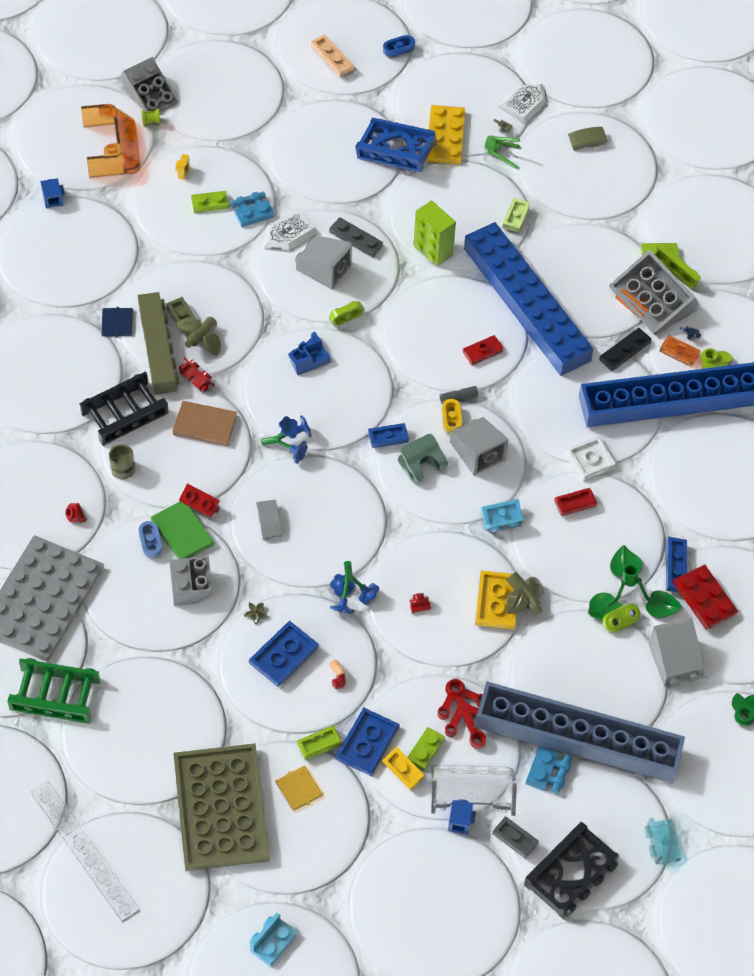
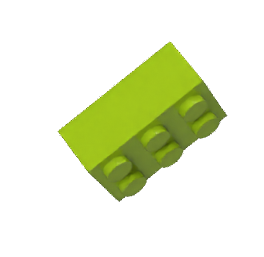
M429 201L415 212L414 247L421 251L430 262H433L436 266L440 265L453 256L456 221L435 202Z

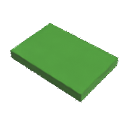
M181 501L151 516V521L158 526L159 533L177 559L191 558L214 545V541L193 511Z

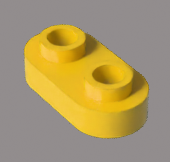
M447 399L442 404L443 429L449 434L455 428L462 427L461 405L455 399Z

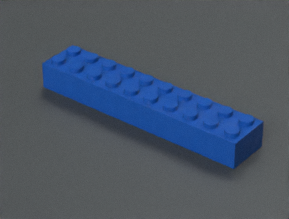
M491 223L465 235L464 250L558 374L562 376L591 362L594 348L497 223Z
M754 362L581 384L579 400L586 427L754 406Z

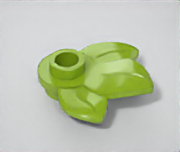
M707 348L700 356L703 363L701 369L728 366L727 363L731 362L734 357L726 351L717 352L713 348Z

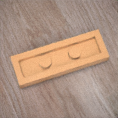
M325 34L311 41L313 49L339 77L354 70V65Z

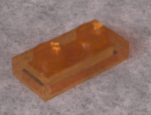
M668 335L661 345L659 352L692 367L700 356L701 350Z

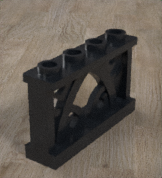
M582 821L525 877L524 886L528 890H532L558 913L561 918L566 914L570 916L577 908L576 904L580 900H586L590 895V889L594 885L598 887L604 881V875L608 871L612 873L619 864L617 862L619 854L592 833ZM584 837L594 847L588 850L582 838ZM574 850L576 852L575 855L580 852V855L572 857L569 855V851ZM600 852L605 856L606 862L598 865L596 860L600 859V857L593 856L590 858V854ZM563 859L567 862L583 860V879L562 880L563 867L560 860ZM557 869L559 871L557 879H554L556 874H551L550 870ZM592 870L597 871V872L591 877ZM538 882L552 887L550 894ZM556 888L560 889L559 895L561 898L563 894L569 895L567 902L561 903L555 899L554 892Z

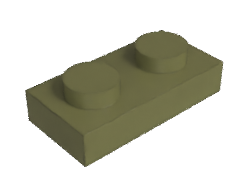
M183 297L166 303V308L176 324L185 318H196Z

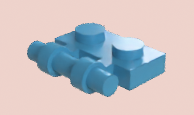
M264 191L259 193L253 192L249 196H240L236 200L231 201L232 208L239 206V209L235 210V215L241 227L274 217V211L269 201L261 202V199L266 198ZM254 202V204L246 206L247 203Z
M539 746L525 784L545 791L547 784L553 786L551 792L559 794L560 789L565 785L566 773L571 769L572 757L564 755L563 760L559 761L557 760L558 752ZM553 768L559 770L556 777L551 776Z

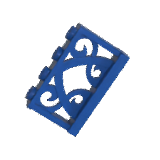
M372 117L370 124L355 148L358 159L421 173L424 168L423 165L432 148L436 145L437 140L433 130ZM374 132L378 133L379 138L373 136ZM402 138L408 146L394 150L390 149L386 142Z

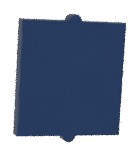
M118 306L116 308H103L101 335L115 336L116 338L119 336H132L133 308H119Z

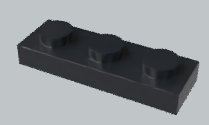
M637 328L600 355L599 361L609 370L613 371L649 345L652 338L641 328Z

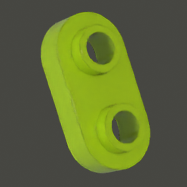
M352 301L348 305L332 310L329 320L334 326H339L358 318L365 309L360 301Z
M624 604L603 617V627L609 632H618L637 622L640 618V610L635 604ZM630 610L633 611L632 617L629 615ZM613 619L617 621L615 626L613 625Z

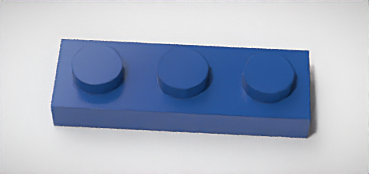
M668 536L666 539V591L679 593L673 581L687 573V540Z

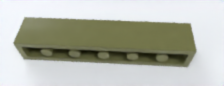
M159 292L138 295V305L154 395L176 392V384H179L178 373H174L173 370L176 369L175 357L171 358V354H174L173 345L168 343L171 335L170 329L165 326V324H168L167 313L163 314L165 301L160 299Z

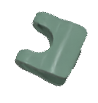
M427 434L403 446L400 451L401 455L398 457L399 465L414 484L422 482L424 478L420 467L421 464L430 463L438 471H443L448 467V461L432 434Z

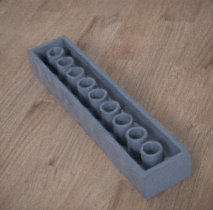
M486 681L474 725L475 728L673 783L678 771L685 736L488 681Z

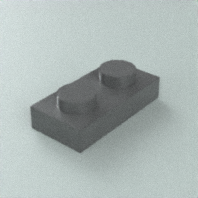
M506 816L492 832L495 837L525 859L539 842V840Z

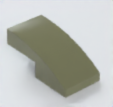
M590 127L568 133L573 150L589 144L593 148L608 142L603 127Z

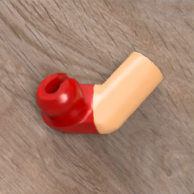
M335 659L329 664L336 674V678L332 679L331 682L334 689H339L340 687L343 688L346 684L345 669Z

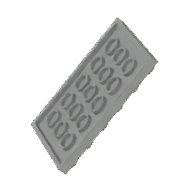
M34 535L0 589V642L48 662L99 577L104 564Z

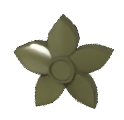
M495 118L493 120L500 127L499 131L501 132L503 129L510 131L513 125L503 120L499 121Z
M249 602L250 611H247L244 617H252L255 625L259 618L264 619L268 617L266 612L263 611L264 603H259L255 606Z

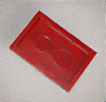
M705 564L673 581V584L705 630L735 616L739 612Z

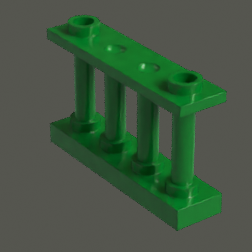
M33 658L19 659L20 670L24 671L18 694H9L7 700L9 710L89 724L91 714L90 708L86 707L91 684H100L99 671L92 668L81 669L40 662ZM32 673L44 675L39 695L36 698L26 696ZM52 676L64 678L58 701L55 702L46 700ZM72 680L84 682L78 704L76 705L66 703Z

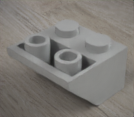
M209 556L169 560L174 606L194 604L213 592Z

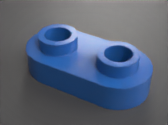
M403 35L387 40L383 44V53L388 57H395L410 52L415 48V39L410 35Z

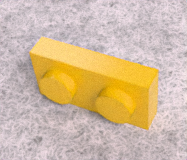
M397 746L382 760L410 791L426 777Z

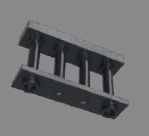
M146 371L136 374L132 378L79 403L81 415L85 416L90 413L99 426L98 437L102 446L169 414L168 403L165 398L156 400L147 388L148 375ZM140 389L150 405L139 408L130 393ZM123 397L133 413L123 417L113 401ZM107 405L117 420L109 425H106L97 409Z

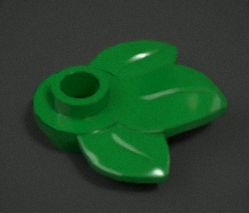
M736 693L731 703L735 710V721L741 726H750L754 722V694L744 698Z

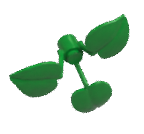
M623 545L614 554L610 563L612 574L616 577H623L617 596L614 598L609 593L596 594L590 600L588 614L595 619L603 620L607 613L622 606L617 601L620 599L624 586L633 587L637 583L645 599L648 601L646 610L651 616L655 618L669 617L680 611L681 605L677 599L665 591L657 590L653 591L650 597L647 595L642 579L639 578V573L643 568L642 560Z

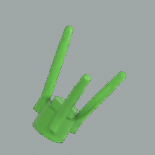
M488 135L485 142V149H488V154H492L518 169V165L495 151H499L501 145L519 148V144L510 142H520V139Z

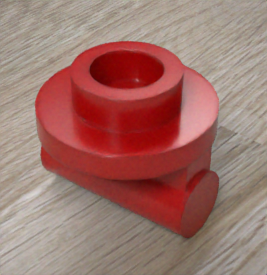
M70 503L67 506L65 515L69 522L79 521L83 523L87 520L79 503Z
M424 593L413 594V598L409 599L411 613L431 610L429 596H424Z

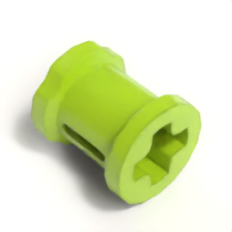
M159 109L146 112L142 110L143 126L148 123L160 124Z

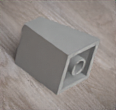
M316 235L312 241L310 240L306 244L305 249L297 254L295 258L296 270L333 289L352 266V243Z
M484 417L473 419L467 425L457 427L451 432L450 443L473 476L506 460L509 439Z
M692 617L654 626L649 647L663 685L676 686L684 681L689 680L692 682L700 679L705 667Z

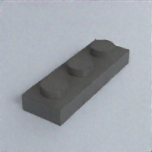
M341 217L329 228V233L343 241L352 243L353 247L372 258L383 247V241Z

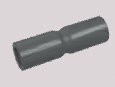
M472 386L458 391L442 393L439 395L440 401L443 404L447 399L459 401L478 397V390L476 386Z

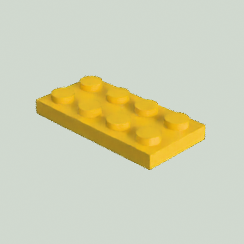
M431 105L429 130L435 131L437 143L432 148L426 162L461 165L465 107Z

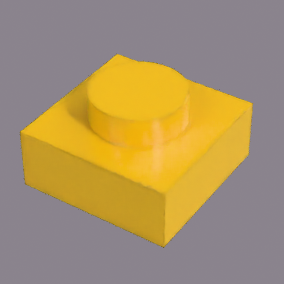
M182 154L181 159L176 162L175 170L178 171V178L185 180L190 168L189 155Z

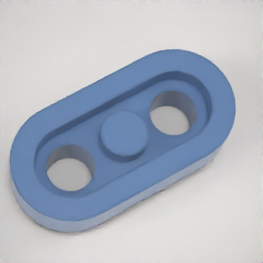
M145 521L138 529L142 550L146 557L156 558L162 553L158 526L152 521Z

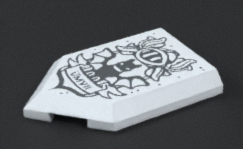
M519 85L498 107L526 124L546 104L543 85Z
M294 210L267 227L264 248L271 249L274 247L289 251L317 234V230L298 210Z

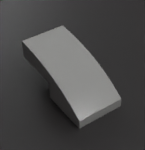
M276 499L256 502L262 539L281 537L282 532Z

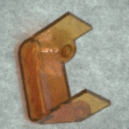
M112 104L81 106L83 127L115 124L117 143L105 146L104 155L87 157L89 178L137 173L141 168L134 118Z

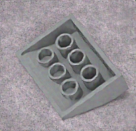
M650 250L609 284V287L654 335L682 320L699 306L696 297ZM625 289L630 295H632L636 300H638L639 303L645 306L649 311H644L633 300H631L628 296L621 292V290ZM644 297L647 302H643L641 298ZM633 305H634L637 309H639V310L644 314V316H642V315L633 307Z

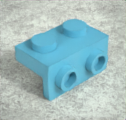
M519 499L480 507L485 530L491 529L492 532L503 530L502 526L510 525V528L522 526L521 522L526 520L525 516L523 517Z

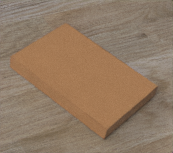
M182 401L173 428V435L228 446L237 418V412Z

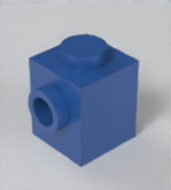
M58 178L40 181L45 207L63 206L62 195H65L63 184L59 185Z
M464 799L452 800L448 831L469 834L470 823L474 824L476 811H472L473 803Z

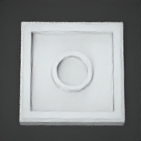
M599 436L569 447L565 451L582 481L617 467L616 462Z

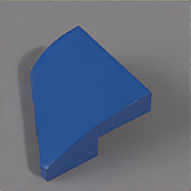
M312 332L311 338L307 342L302 341L296 349H293L288 354L297 375L331 362L330 356L324 349L322 340L316 332Z

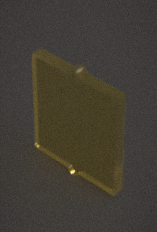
M305 765L293 772L289 771L287 775L275 780V783L293 811L304 805H310V802L323 796V793Z

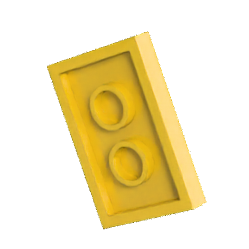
M481 570L475 620L476 626L515 629L516 613L508 614L506 611L507 597L514 590L506 579L512 574Z

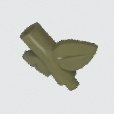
M192 317L177 322V328L188 334L187 341L185 342L186 347L197 346L202 342L203 347L215 356L219 354L221 342L218 335L212 332L217 326V321L213 317H207L202 324L199 320Z
M516 571L506 579L514 589L507 597L506 611L508 614L521 612L526 607L529 611L533 610L536 615L543 611L539 606L541 602L537 598L543 594V587L538 578L529 577L525 581Z

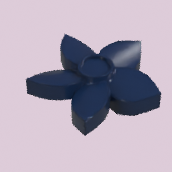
M688 326L686 328L680 327V330L687 332V339H690L691 336L701 337L697 329L689 328Z

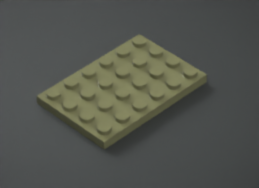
M256 743L173 753L185 871L270 861Z

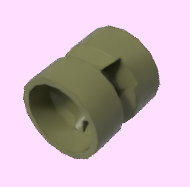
M124 444L113 446L109 451L111 473L118 479H127L135 472L133 450Z

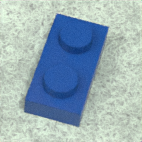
M405 423L368 429L372 448L409 442Z

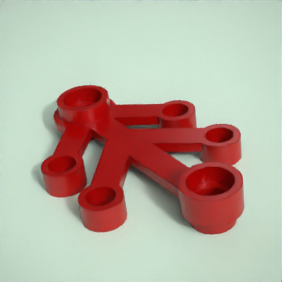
M459 679L448 681L445 686L447 697L443 705L438 709V718L441 720L449 718V709L454 700H456L458 707L450 723L445 727L446 736L454 737L457 734V726L463 717L470 733V745L475 749L484 747L486 735L474 727L475 723L471 716L472 714L477 717L479 710L477 707L480 706L478 699H482L483 694H477L465 689L464 683ZM464 697L475 701L477 707L466 703ZM441 711H446L447 714H446V715H442L440 712H441ZM452 728L454 732H449L448 729ZM478 739L481 743H475L474 740Z

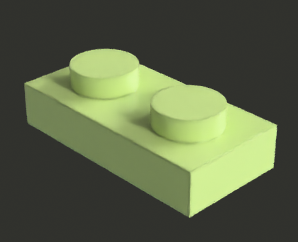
M513 198L502 228L519 233L530 208V202Z

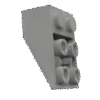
M153 57L124 70L120 76L128 93L145 112L156 111V109L161 111L178 102Z

